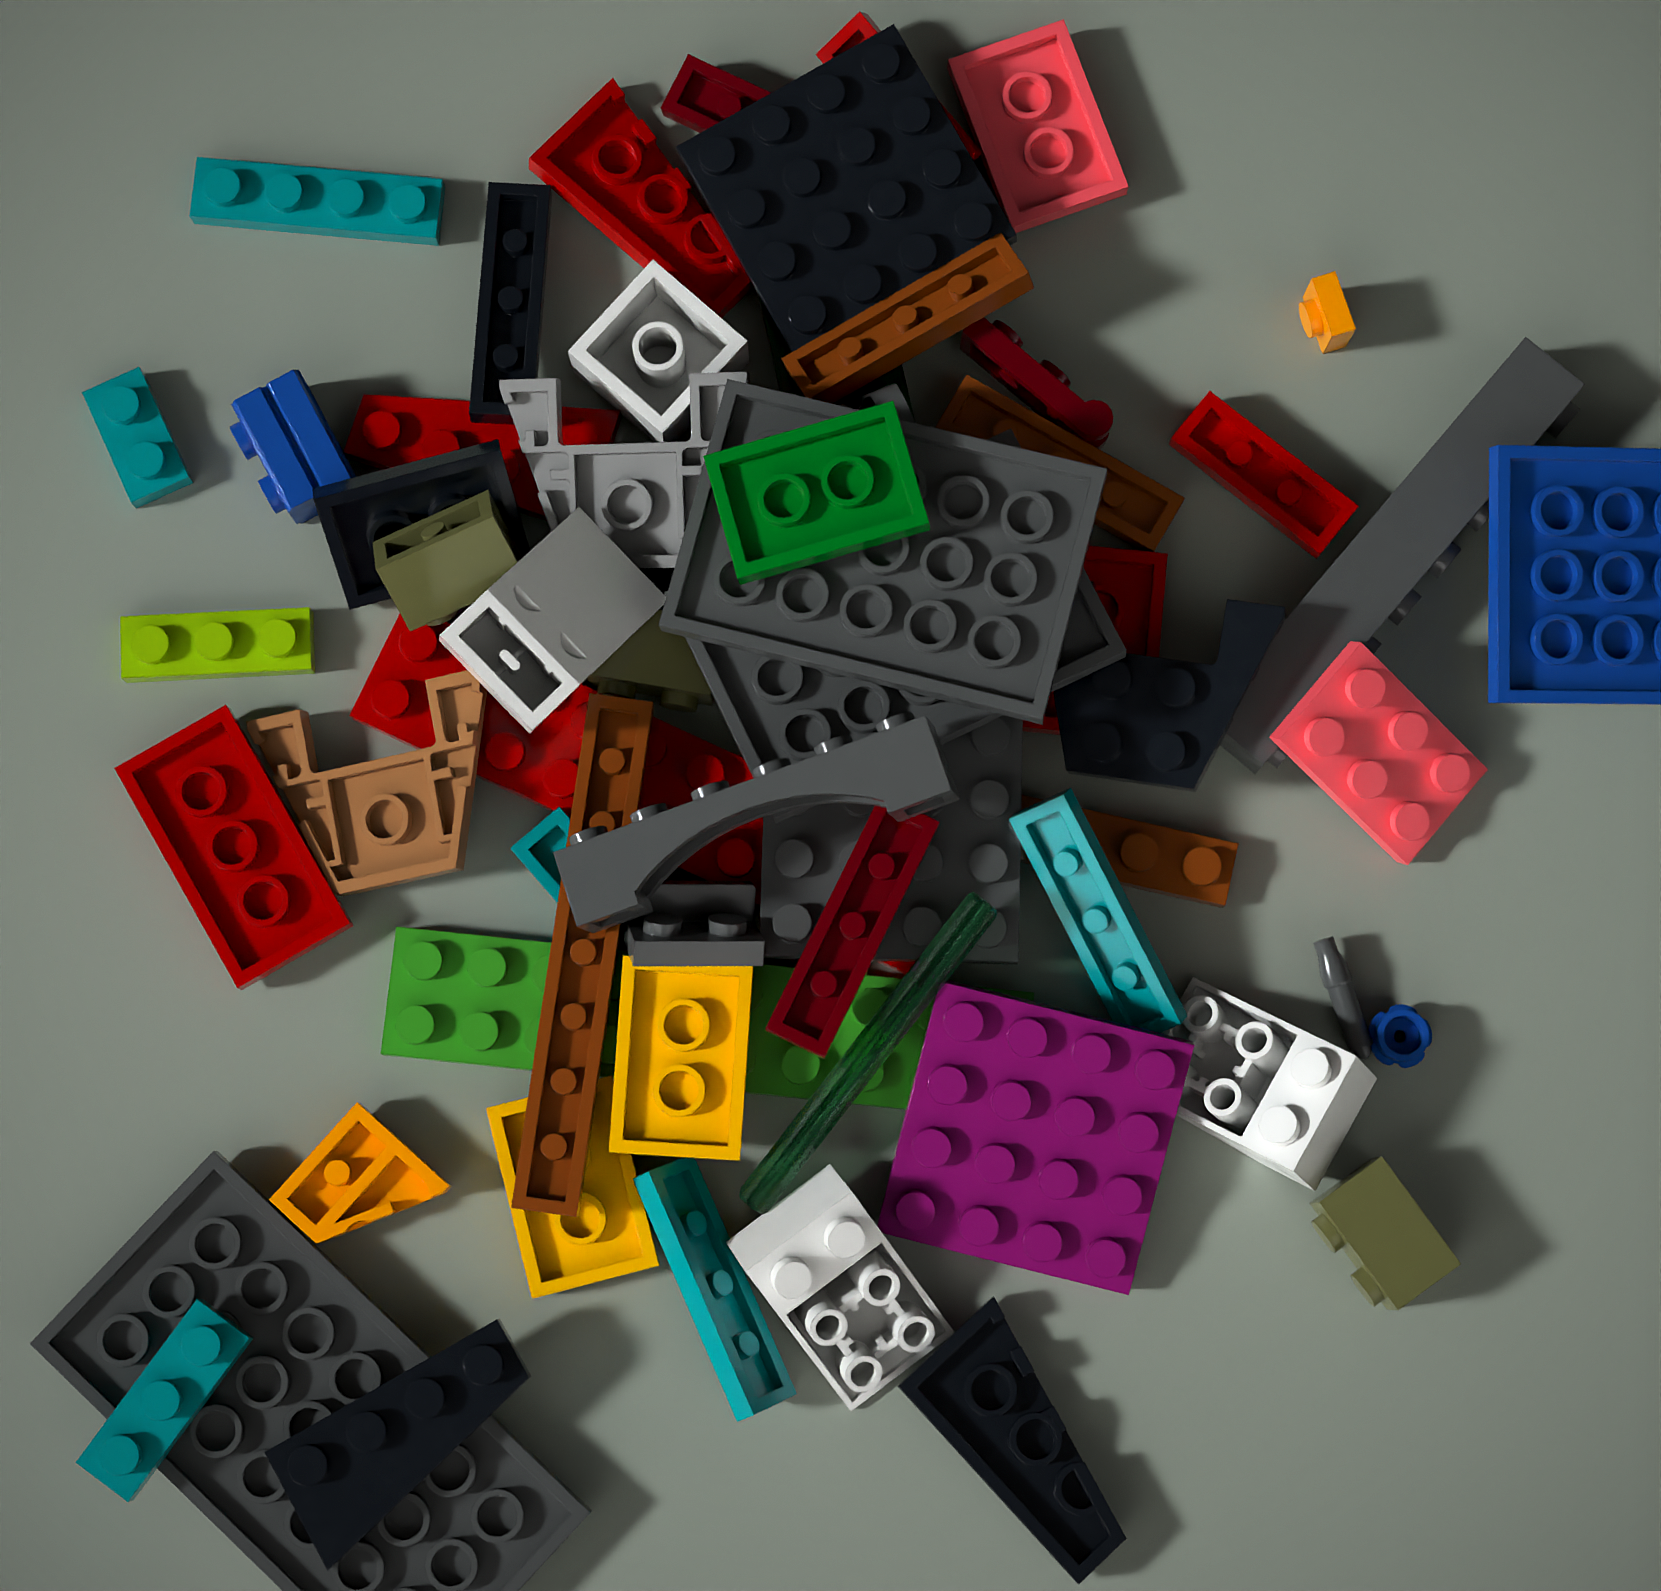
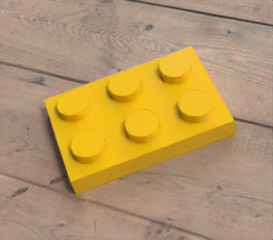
M623 956L609 1139L610 1153L741 1161L754 966H633L630 957Z
M612 1075L600 1078L598 1083L579 1218L511 1208L528 1097L486 1108L532 1299L660 1266L648 1214L633 1181L634 1178L638 1177L633 1154L609 1152L614 1085Z

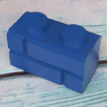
M299 369L285 373L268 382L265 387H258L235 399L231 404L240 421L230 426V430L247 460L257 455L259 456L268 475L258 480V483L276 514L286 509L296 524H302L318 515L313 500V488L357 477Z

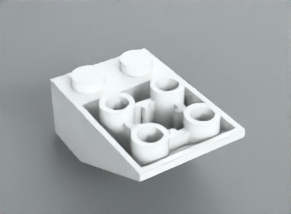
M578 507L440 634L439 641L530 734L664 605L666 596L593 520Z
M1193 977L1180 999L1188 1016L1182 1024L1162 1032L1163 1034L1193 1041L1195 1045L1176 1115L1257 1162L1316 1191L1377 1078L1356 1055Z
M830 1164L726 1241V1244L746 1274L850 1411H853L954 1333L951 1326L859 1200Z

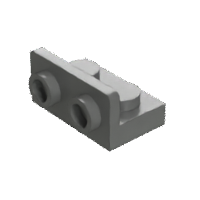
M664 881L650 898L654 912L626 921L624 924V944L632 965L763 966L765 941L754 922L756 889L753 883L750 881Z

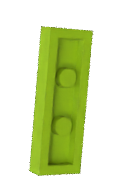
M310 607L120 616L121 679L126 683L315 674L314 612Z

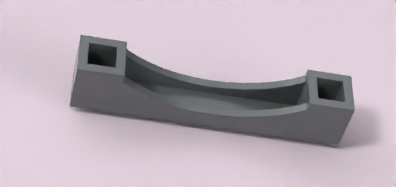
M912 712L894 715L876 725L878 733L853 741L851 735L835 737L815 746L814 751L816 755L791 764L789 758L776 759L753 769V779L731 787L728 781H718L704 785L691 793L693 801L669 809L666 803H661L637 810L630 815L631 824L608 832L606 826H596L575 833L569 837L571 846L555 851L553 854L576 926L588 932L596 933L654 912L650 898L678 866L716 838L767 815L810 805L854 803L887 808L888 813L896 821L900 822L960 800L935 726L926 715L916 719Z

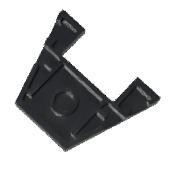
M1091 581V583H1092V585H1093V587H1094V589H1095V588H1096V585L1094 584L1093 581ZM1227 599L1218 659L1215 664L1209 665L1126 653L1125 658L1053 691L1066 771L1069 774L1196 792L1233 721V716L1251 681H1254L1267 650L1285 621V607Z

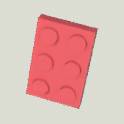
M1064 19L948 59L947 70L976 146L983 153L980 156L994 193L1015 233L1127 195L1129 188Z
M1350 641L1269 737L1396 862L1409 865L1488 770L1362 642Z

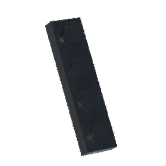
M488 183L469 405L470 420L473 423L515 425L508 405L504 403L499 380L538 379L552 206L551 185Z

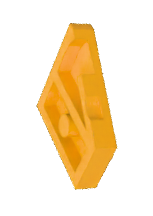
M357 1102L273 1194L269 1201L316 1244H321L443 1195L452 1186L367 1108Z

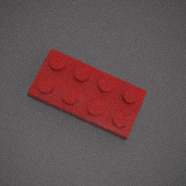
M227 705L114 768L238 989L244 990L354 926L337 895L331 889L310 847L234 713Z

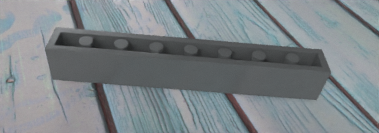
M1525 337L1285 619L1279 633L1275 635L1254 681H1251L1220 746L1254 774L1258 772L1266 761H1269L1278 768L1288 755L1269 738L1275 729L1350 641L1362 642L1374 654L1382 643L1373 637V634L1387 618L1398 626L1422 597L1412 589L1427 571L1438 578L1462 550L1452 542L1461 530L1468 524L1477 532L1489 518V448L1496 445L1533 446L1545 431L1556 439L1579 412L1580 408L1573 404L1571 400L1585 384Z

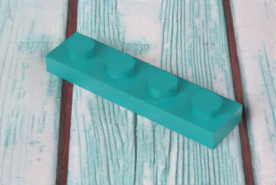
M197 157L189 216L194 224L439 246L446 187L443 179Z
M1068 788L1011 816L1009 821L1112 1021L1159 1033L1182 1024L1188 1015L1072 789Z
M681 1158L634 1178V1184L736 1421L751 1417L796 1395L797 1392L744 1270L726 1244V1241L730 1238L695 1158Z

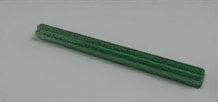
M972 892L961 902L742 1185L739 1197L747 1206L760 1214H765L775 1204L996 919L997 910L989 901L979 894Z

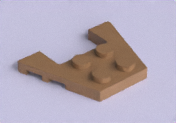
M468 670L425 680L436 742L431 747L319 772L309 713L307 711L298 709L246 721L247 730L254 744H258L261 747L275 774L272 778L277 787L283 789L300 821L298 827L335 895L344 897L464 870L487 697L486 688Z

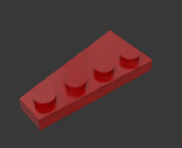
M612 78L529 157V170L546 185H551L553 191L640 266L645 268L652 260L656 261L719 317L723 318L754 286L717 221L711 213L706 214L691 193V185L678 167L674 169L656 145L657 138L643 119L638 120L625 102L624 92L614 78Z
M363 394L343 451L347 459L384 470L498 439L519 512L547 521L537 494L539 490L525 453H522L518 442L520 438L515 425L471 422L469 415L470 401ZM562 407L563 443L565 445L613 444L622 419L621 411Z

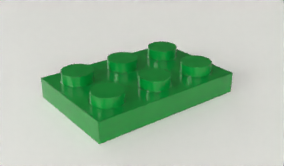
M894 401L703 456L740 585L931 530Z

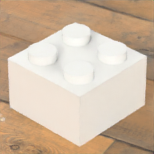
M654 260L642 270L568 350L574 373L615 409L620 410L623 416L653 442H677L691 426L689 373L741 372L749 363L748 341Z

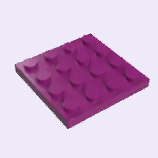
M939 978L877 1221L878 1228L883 1234L1129 1295L1195 1046L1193 1041Z

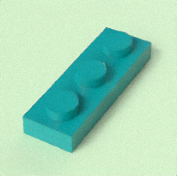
M196 1299L75 1463L127 1502L133 1501L254 1337L205 1300Z

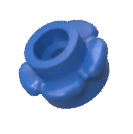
M1393 1005L1389 1008L1388 1012L1377 1013L1371 1020L1368 1028L1373 1039V1044L1371 1045L1372 1053L1377 1060L1389 1066L1394 1063L1398 1064L1401 1068L1417 1065L1423 1060L1425 1056L1424 1051L1432 1042V1030L1428 1021L1423 1019L1416 1009L1408 1005ZM1398 1030L1405 1034V1040L1402 1043H1398L1394 1039V1033Z

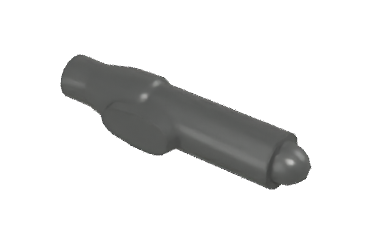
M1333 936L1318 940L1313 944L1318 955L1320 975L1324 987L1328 990L1347 1047L1359 1059H1367L1371 1054L1373 1040L1355 993L1347 963L1338 951Z

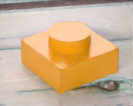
M1336 271L1311 278L1302 297L1303 301L1299 303V315L1304 331L1309 338L1317 337L1322 354L1347 346L1356 328Z

